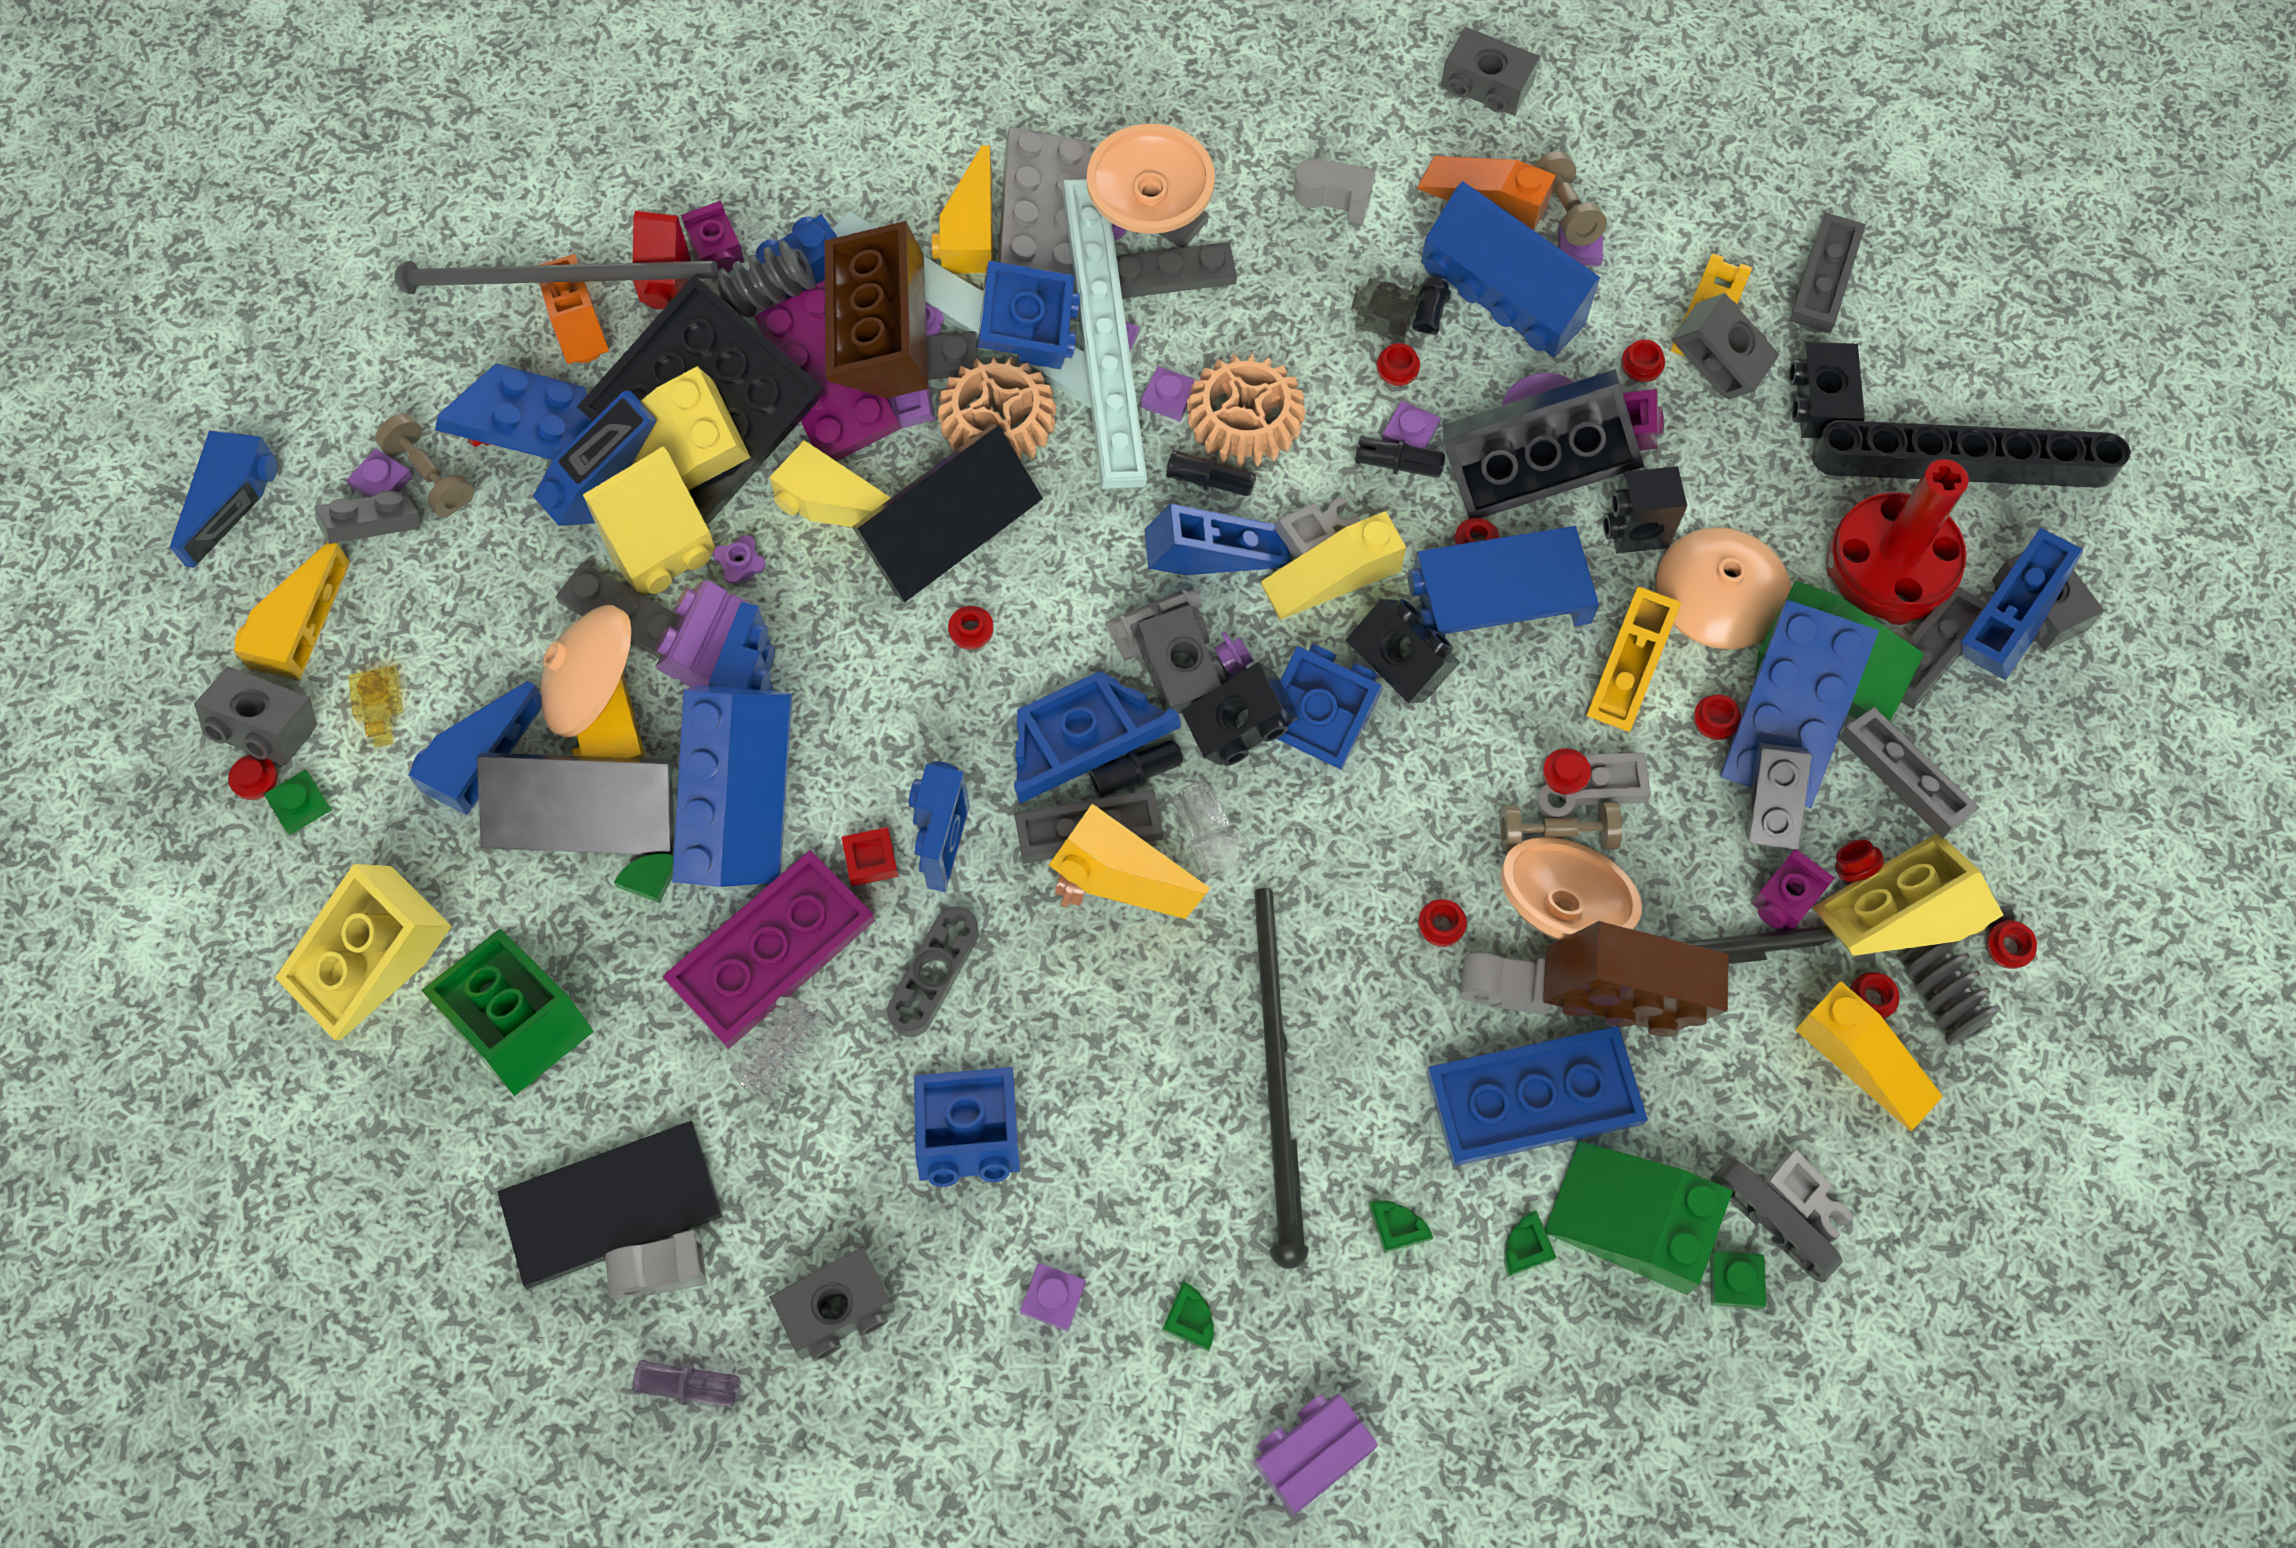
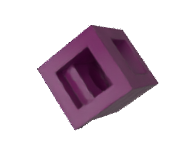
M721 201L681 215L688 241L698 261H715L718 269L724 268L728 273L733 270L734 262H745L740 243Z
M1657 389L1623 393L1639 450L1657 449V435L1664 433V415L1662 407H1658Z
M1794 849L1751 904L1758 909L1759 917L1767 925L1775 929L1792 930L1795 929L1835 877L1800 851ZM1786 887L1798 896L1791 895L1787 891Z

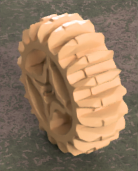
M1234 353L1232 358H1230V364L1217 359L1214 364V370L1204 368L1200 375V380H1194L1190 398L1187 399V411H1189L1188 425L1190 429L1194 430L1196 443L1205 442L1207 455L1220 449L1219 458L1222 464L1230 458V455H1234L1239 467L1244 464L1245 457H1252L1253 462L1258 467L1262 463L1264 453L1275 462L1279 449L1288 452L1292 447V439H1298L1301 434L1302 422L1305 419L1303 391L1297 390L1298 382L1296 381V376L1286 377L1287 370L1285 365L1273 369L1270 357L1262 363L1256 362L1253 353L1250 354L1247 361H1240ZM1225 393L1227 401L1221 404V409L1213 412L1211 406L1218 397ZM1278 406L1281 411L1280 415L1268 425L1265 417L1270 414L1272 408Z
M993 355L990 364L983 365L976 358L973 364L974 369L970 370L960 366L958 371L959 378L948 377V382L946 383L947 390L941 391L939 397L940 406L937 410L938 420L941 422V434L945 440H949V446L953 452L990 425L998 424L1020 461L1021 453L1034 459L1036 446L1046 448L1048 434H1053L1055 428L1054 416H1056V403L1053 401V391L1050 385H1045L1041 372L1032 374V368L1028 362L1016 367V362L1012 356L1005 364L999 363L998 359ZM982 394L978 400L970 403L975 397ZM991 403L993 404L995 411H1001V416L999 412H993V407L991 408ZM1029 414L1027 419L1022 424L1012 429V426L1016 422L1023 420L1024 415Z

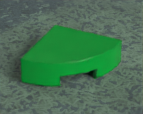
M652 854L641 857L626 866L617 876L614 884L617 888L660 903L673 877L674 855Z
M1382 1200L1369 1203V1209L1383 1253L1433 1239L1432 1232L1427 1223L1409 1209L1391 1201Z
M1537 1210L1524 1216L1515 1225L1516 1227L1507 1238L1506 1252L1504 1249V1265L1508 1277L1549 1263L1557 1258Z
M1183 1281L1162 1331L1210 1352L1214 1337L1212 1315L1200 1292L1190 1284Z

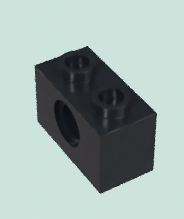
M1805 342L1798 359L1791 361L1789 369L1790 385H1797L1798 394L1793 401L1792 419L1793 422L1800 423L1801 438H1820L1825 427L1833 421H1864L1865 411L1858 344Z
M1678 466L1624 471L1618 489L1612 492L1610 510L1603 517L1605 537L1607 540L1613 539L1616 554L1667 549L1670 547L1688 506Z
M1380 599L1347 637L1346 641L1408 704L1423 703L1460 664V661L1451 653L1454 648L1442 634L1435 630L1430 632L1419 621L1422 616L1412 604L1404 599L1399 601ZM1405 636L1412 643V653L1408 659L1403 658L1400 653V643Z
M1260 662L1252 665L1181 710L1203 757L1220 766L1223 764L1230 766L1242 761L1249 755L1248 750L1262 741L1268 742L1281 737L1288 731V725L1299 719L1276 672ZM1247 709L1248 717L1246 722L1237 728L1236 720L1238 715Z

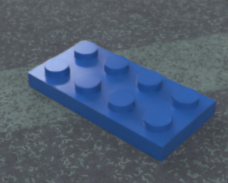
M1785 599L1724 761L1720 777L1752 788L1758 743L1807 748L1812 754L1805 806L1812 808L1879 630Z
M1619 1026L1428 1067L1426 1071L1452 1167L1644 1125L1648 1121Z

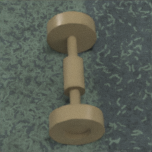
M1553 151L1542 156L1534 167L1556 175L1551 194H1557L1567 212L1561 224L1565 237L1575 246H1585L1595 242L1604 233L1607 220L1598 205L1582 203L1571 185L1576 176V166L1567 153L1562 151Z
M397 414L390 417L377 430L375 441L383 452L389 456H396L406 450L409 453L408 460L427 482H434L435 486L428 495V504L440 517H449L471 502L474 496V488L464 476L451 475L442 479L440 477L441 470L423 449H416L413 444L419 441L422 434L421 426L409 414Z
M1617 802L1600 803L1597 822H1578L1577 817L1543 818L1542 823L1522 824L1518 805H1502L1500 810L1499 823L1504 853H1508L1515 845L1522 843V833H1542L1543 837L1578 836L1579 831H1599L1600 844L1603 850L1619 849L1621 845L1622 817Z

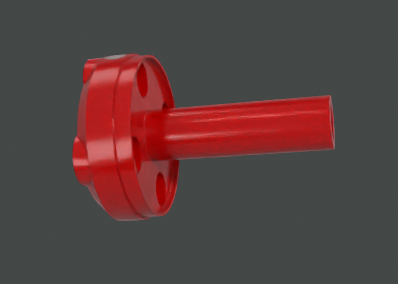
M1947 459L1934 461L1927 467L1911 494L1888 492L1868 497L1856 504L1841 519L1829 542L1826 571L1841 594L1850 603L1865 613L1884 619L1891 624L1905 625L1912 620L1929 616L1935 608L1946 602L1955 592L1961 582L1967 559L1963 535L1957 524L1949 516L1969 483L1968 474L1960 464ZM1885 517L1892 519L1894 522L1887 520ZM1936 555L1943 557L1945 560L1938 558ZM1845 556L1851 557L1857 563L1848 560ZM1897 595L1903 596L1908 602L1901 600Z

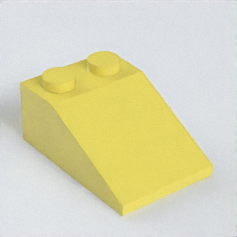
M698 366L657 387L640 401L657 421L632 465L664 446L686 488L690 490L751 458L714 381Z
M664 446L583 494L612 561L634 591L643 596L648 593L657 594L664 591L672 583L674 577L687 569L696 570L701 568L709 561L711 554L715 550L710 531Z
M1937 833L1883 864L1882 868L1873 876L1851 883L1812 907L1817 916L1853 956L1961 941L1969 935L1983 931L1990 923L2003 916L1981 871L1945 838L1942 839Z
M353 864L282 966L275 979L334 1040H342L427 963L452 926L392 866Z

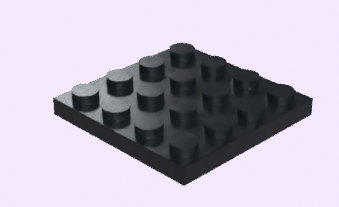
M694 275L579 403L577 408L594 421L623 391H631L641 401L657 387L697 366L714 381L751 457L688 490L704 522L709 524L823 397L826 391Z

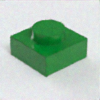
M306 769L264 793L265 798L289 835L332 811Z
M1713 1251L1710 1255L1711 1306L1765 1308L1764 1255Z

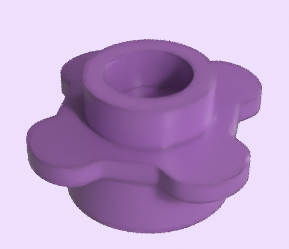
M740 536L737 542L728 546L720 545L713 552L715 562L720 563L724 569V580L730 584L747 580L765 569V559L757 554L755 550L756 543L751 536ZM737 557H743L742 561H735Z
M1226 631L1221 634L1225 641L1215 646L1214 649L1227 672L1233 678L1248 669L1246 665L1254 660L1240 637L1232 642Z

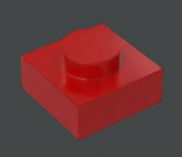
M888 827L841 837L852 887L899 877Z

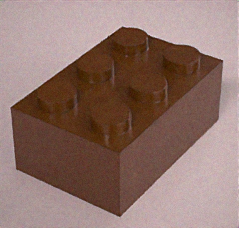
M1598 921L1546 946L1543 1003L1562 1007V1012L1571 1016H1589L1592 1014L1605 1017V1022L1609 1025L1619 1027L1638 1025L1648 1028V1033L1654 1036L1678 1035V1030L1689 1026L1704 1025L1707 1023V1019L1728 1012L1729 954Z

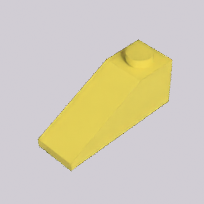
M805 440L769 477L775 495L774 501L778 507L790 516H795L796 513H799L809 521L852 527L891 498Z
M1385 511L1343 528L1262 580L1261 585L1279 620H1282L1401 572L1406 546Z

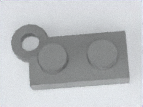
M1645 752L1584 755L1591 767V777L1583 790L1575 794L1563 795L1554 792L1546 784L1541 788L1537 796L1538 809L1547 818H1566L1571 814L1574 806L1600 805L1602 802H1617L1618 804L1647 803L1651 793ZM1553 794L1561 796L1565 802L1564 806L1560 808L1551 806L1547 800L1548 796Z

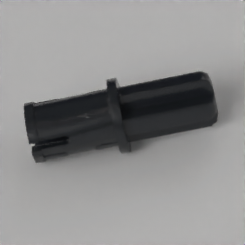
M1363 435L1359 438L1358 445H1360V448L1357 447L1356 464L1362 463L1392 469L1395 475H1398L1399 471L1439 478L1443 472L1445 454L1442 452L1405 445V440L1401 439L1398 444L1367 438Z
M1177 450L1172 451L1166 470L1167 478L1203 486V490L1207 492L1210 487L1249 496L1252 494L1256 482V475L1253 472L1218 464L1217 457L1212 456L1211 459L1200 458Z
M1169 740L1138 753L1132 750L1126 753L1124 758L1090 770L1089 776L1096 794L1099 798H1102L1109 793L1135 783L1138 786L1145 785V779L1181 766L1183 757L1178 744Z

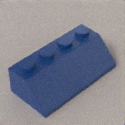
M1464 181L1457 186L1425 238L1421 263L1424 264L1426 271L1432 277L1445 279L1457 288L1464 300L1469 303L1477 302L1491 312V316L1499 325L1512 327L1524 336L1531 348L1536 351L1544 350L1552 357H1555L1586 325L1600 277Z
M699 684L684 690L672 883L728 887L770 884L780 876L793 693Z

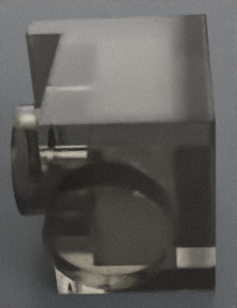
M1369 278L1366 287L1358 286L1353 298L1351 310L1357 312L1355 327L1404 343L1417 310L1421 286L1413 284L1410 291L1400 288L1391 282H1381Z

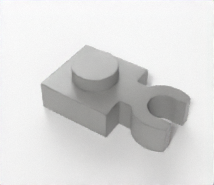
M1337 498L1330 503L1327 511L1323 513L1316 503H1313L1278 519L1275 530L1296 559L1343 528L1359 522L1360 518L1358 516L1350 519L1340 518L1338 513L1344 510L1347 500L1345 498Z
M1797 1149L1784 1155L1763 1181L1801 1217L1807 1218L1810 1225L1829 1242L1838 1239L1840 1233L1831 1225L1829 1218L1834 1220L1839 1226H1843L1853 1219L1851 1212L1846 1206L1839 1202H1831L1825 1196L1832 1185Z

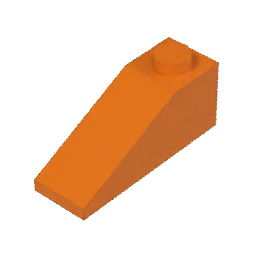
M1434 156L1417 189L1449 201L1457 186L1464 181L1535 231L1548 206L1556 175L1514 159Z
M572 254L540 265H571L578 263L576 255ZM585 282L539 283L550 321L567 365L574 362H591L597 359L600 354L609 352Z

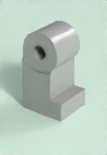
M1322 159L1304 160L1296 169L1294 197L1300 205L1307 208L1326 206L1348 211L1347 221L1363 224L1372 194L1375 170Z
M1486 953L1467 955L1464 958L1460 997L1466 1001L1490 1004L1491 1007L1547 1015L1552 1005L1543 1003L1546 959L1538 958L1537 962L1507 959Z
M694 1230L673 1234V1238L644 1245L622 1247L605 1254L609 1297L613 1299H623L644 1294L655 1295L707 1285L702 1239Z

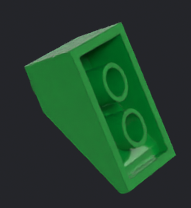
M1795 581L1786 598L1787 600L1879 630L1847 716L1858 719L1875 707L1888 721L1892 722L1923 659L1924 653L1842 597ZM1780 611L1758 650L1755 678Z
M498 929L421 990L514 1096L533 1083L540 1075L594 1032L570 997L501 929Z
M1579 1141L1549 1216L1545 1231L1546 1234L1688 1295L1701 1283L1733 1190L1680 1168Z

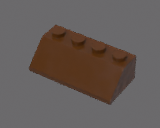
M907 221L825 240V375L828 381L883 398H891L928 389L924 254Z

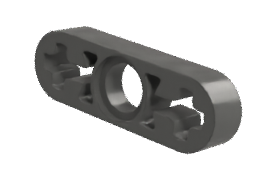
M950 907L938 915L888 1004L887 1014L892 1028L898 1034L905 1037H916L927 1031L979 937L977 920L968 909ZM959 920L965 922V931L968 935L966 937L958 935L950 946L951 952L958 954L954 959L948 952L943 950L949 940L946 925L956 926ZM937 943L943 949L934 948L933 946ZM930 961L944 963L948 968L946 977L936 984L923 981L920 977V971L926 963ZM912 984L925 994L935 995L933 1000H929L926 995L922 996L918 1004L919 1014L922 1016L920 1020L911 1018L907 1024L902 1023L903 1017L899 1008L901 1006L910 1008L917 997L916 991L909 989Z
M1733 1158L1727 1159L1711 1176L1712 1182L1733 1190L1730 1202L1756 1226L1761 1223L1773 1234L1771 1240L1814 1280L1826 1282L1843 1263L1841 1255L1829 1241L1740 1161Z

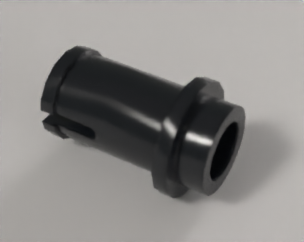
M1428 277L1424 280V283L1419 285L1417 294L1420 299L1412 324V328L1415 331L1436 335L1439 332L1444 305L1451 298V291L1448 289L1449 284L1445 280L1438 277Z

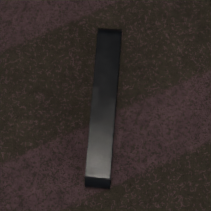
M1839 420L1833 421L1825 427L1812 451L1811 458L1819 471L1834 476L1921 479L1932 462L1947 459L1957 462L1966 470L1969 482L2099 488L2111 484L2129 460L2131 450L2124 438L2107 432Z

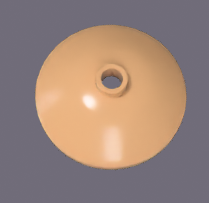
M1139 124L1126 127L1111 134L1095 149L1087 167L1088 194L1098 212L1116 226L1137 233H1165L1189 224L1205 210L1214 191V166L1207 150L1188 133L1162 124Z
M1716 527L1693 531L1674 542L1665 552L1659 563L1655 587L1656 593L1682 602L1673 625L1685 636L1709 647L1740 649L1764 641L1784 600L1791 590V582L1781 559L1764 542L1739 530ZM1725 570L1731 571V572H1733L1737 577H1735V578L1729 577V576H1727V575L1725 574L1724 571H1725Z
M613 605L595 608L566 628L557 641L548 647L543 658L541 702L543 716L551 732L565 738L580 734L595 721L610 700L626 665L631 643L630 619L624 610Z
M1552 837L1528 839L1522 841L1521 844L1515 845L1508 852L1502 864L1500 872L1501 884L1513 908L1528 924L1553 939L1560 940L1598 921L1635 930L1641 918V898L1629 876L1612 860L1580 843Z

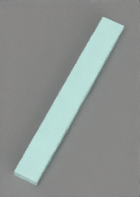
M1087 179L1064 180L1062 190L1073 275L1075 276L1076 293H1080L1078 313L1101 489L1145 487L1147 474L1112 223L1104 218L1093 205L1088 194Z
M848 211L833 228V231L837 237L876 227ZM924 256L925 303L930 304L932 308H938L943 313L944 320L965 333L975 332L976 339L978 340L983 291ZM1075 347L1072 359L1065 358L1061 370L1029 364L1032 368V373L1041 372L1046 382L1091 408L1083 351ZM997 351L1008 359L1012 356L1014 361L1020 366L1025 364L1018 362L1019 354Z

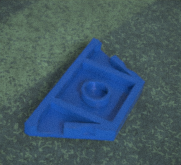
M496 363L438 414L435 430L554 460L593 421L577 408L579 403L587 396L584 386Z
M1101 671L1017 709L1018 740L1015 753L1017 781H1014V789L1019 803L1030 800L1181 728L1179 714L1171 708H1168L1165 712L1148 703L1147 695L1134 688L1121 686L1117 679Z

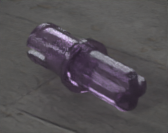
M641 1359L637 1364L633 1378L634 1394L674 1398L678 1400L679 1405L684 1406L688 1401L732 1407L739 1398L741 1380L737 1375L695 1369L694 1364L689 1362L684 1367L647 1362V1360Z

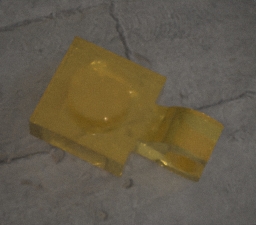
M395 665L348 675L353 717L357 722L364 721L366 736L368 738L373 737L375 748L393 745L390 715L404 713L399 672Z

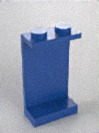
M1576 526L1417 551L1414 567L1408 570L1410 593L1412 597L1419 596L1422 609L1418 610L1422 616L1419 621L1430 632L1435 630L1444 637L1450 633L1571 614L1574 627L1592 624L1599 607Z

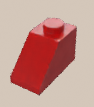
M635 211L633 216L632 263L691 261L677 215ZM689 279L633 280L640 302L655 309H664L688 283Z

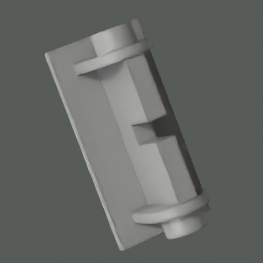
M1188 588L1181 589L1176 593L1105 622L1124 661L1141 654L1135 639L1138 622L1190 605L1194 617H1201L1207 626L1198 609L1201 606L1200 597L1195 589L1189 591Z

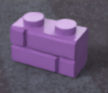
M703 580L692 589L686 587L674 607V612L680 614L674 628L668 626L656 644L655 651L661 653L655 666L657 670L674 679L681 680V683L689 687L698 684L709 685V680L740 602H748L734 594L727 593V590L709 580Z
M1320 1394L1297 1413L1303 1422L1288 1434L1281 1427L1277 1428L1256 1446L1261 1455L1255 1459L1253 1465L1292 1517L1371 1454L1378 1446L1376 1440L1339 1394H1336L1328 1402Z

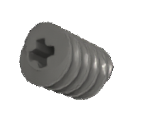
M782 240L779 242L781 255L778 257L771 248H764L765 263L763 264L754 254L749 255L750 270H746L739 261L733 263L734 277H731L724 268L718 269V290L721 299L741 316L750 318L755 316L757 308L761 311L770 309L772 301L776 304H782L787 300V295L791 297L800 296L803 287L807 290L815 289L816 280L813 269L800 249H792L786 241Z
M1959 941L1916 947L1899 958L1900 962L1914 961L1906 971L1910 979L1924 978L1916 988L1919 996L1935 995L1926 1005L1929 1013L1945 1012L1936 1023L1939 1030L1956 1029L1946 1040L1948 1046L1959 1044L1993 1026L1991 1020L2001 1010L1999 1005L1982 1006L1981 1002L1991 991L1989 988L1973 990L1970 986L1980 976L1978 970L1961 971L1960 968L1967 962L1970 956L1968 953L1951 954L1950 951Z

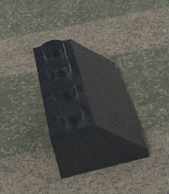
M1616 369L1443 425V442L1469 519L1483 518L1623 474L1624 471H1633L1644 467Z

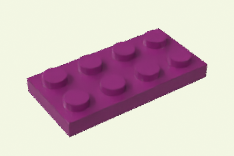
M825 280L816 284L815 289H806L800 296L791 297L784 303L777 304L754 316L762 335L826 391L823 397L801 420L812 446L833 460L838 461L902 429L888 398L832 383L826 378Z
M809 850L662 977L669 987L729 1050L873 924L875 917L838 877Z

